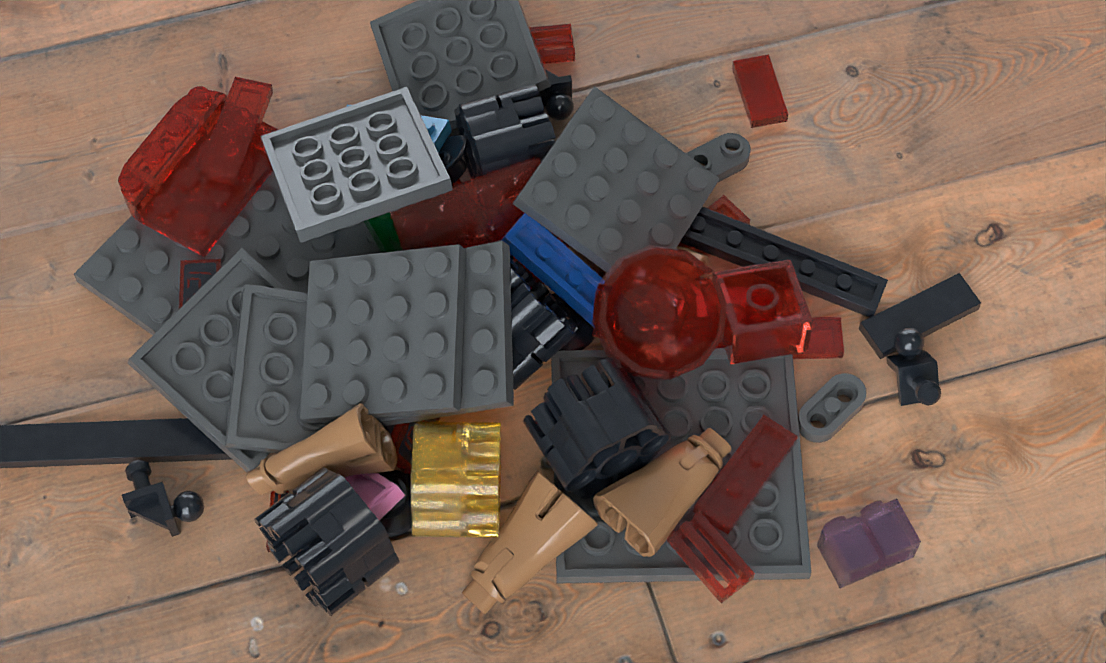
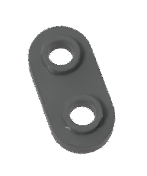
M727 133L686 154L698 163L704 164L706 169L720 178L718 181L720 182L740 172L748 165L751 148L749 142L743 136ZM726 148H734V149H737V150H736V151H730V150H728V149H726Z
M847 373L832 377L801 407L798 415L800 434L805 439L815 443L830 440L862 409L866 398L864 383L858 377ZM845 395L851 401L842 402L838 399V396ZM820 421L824 427L815 428L810 422Z

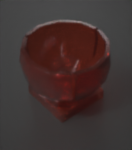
M649 245L618 258L598 283V289L595 290L592 317L595 328L591 336L598 338L605 354L631 375L662 381L672 380L701 367L721 342L724 335L728 304L717 275L712 274L700 277L703 274H710L713 270L690 252L682 249Z

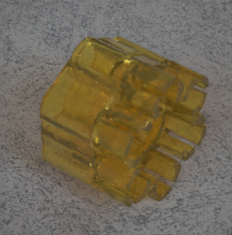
M417 421L413 430L411 470L413 537L498 538L501 484H498L501 483V423Z

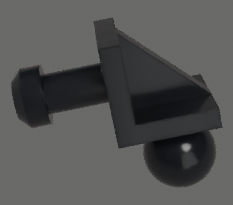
M546 70L551 87L539 91L535 97H541L543 107L546 106V111L551 118L559 121L565 120L571 116L574 110L571 75L558 77Z
M904 328L894 338V347L899 354L886 356L887 364L897 375L899 404L901 406L916 403L928 406L933 405L941 397L937 361L928 352L923 350V335L917 329Z
M135 460L126 467L127 479L133 482L135 490L122 494V498L131 518L141 517L169 530L173 537L180 534L175 517L184 522H193L203 514L204 501L194 491L181 492L174 499L173 505H171L163 481L151 485L149 476L152 471L148 462Z

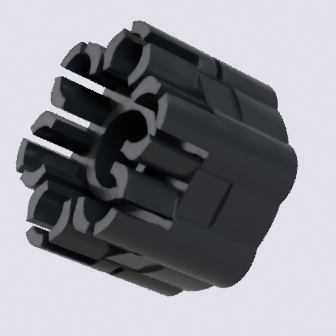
M535 84L496 94V97L492 95L462 103L454 110L458 133L463 135L467 142V148L463 155L464 161L467 164V170L482 207L512 199L519 195L555 143L554 129L547 113H544L541 97H535L538 94Z
M510 254L513 389L516 390L543 366V362H547L576 335L575 331L578 329V326L571 318L569 320L566 318L568 314L556 303V299L549 293L548 288L532 273H528L518 260L514 263L513 259L515 258Z
M612 358L599 360V365L603 370L601 374L593 364L582 372L581 379L578 374L567 376L565 380L579 402L576 401L561 378L548 387V392L543 397L545 402L540 403L531 410L536 420L534 421L531 415H526L523 423L565 491L572 492L582 499L595 496L608 486L646 466L671 438L670 432L649 403V400L628 368H618Z
M323 467L293 489V494L288 493L254 520L267 539L269 549L278 563L288 556L292 557L282 565L290 576L302 567L304 568L293 578L301 591L312 585L313 589L305 594V596L315 607L319 605L326 613L328 612L332 616L366 589L365 585L367 587L371 586L398 565L400 561L384 526L355 492L349 482L342 475Z

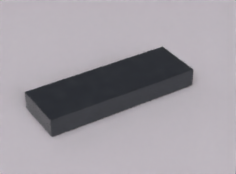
M958 273L860 322L859 330L877 356L882 359L896 352L894 338L900 330L914 328L924 338L979 310L981 301L961 274Z

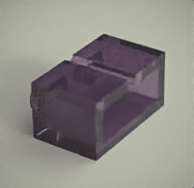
M897 498L887 503H883L881 500L875 501L860 511V517L855 515L846 519L845 516H839L823 526L817 547L839 588L914 558L921 541Z

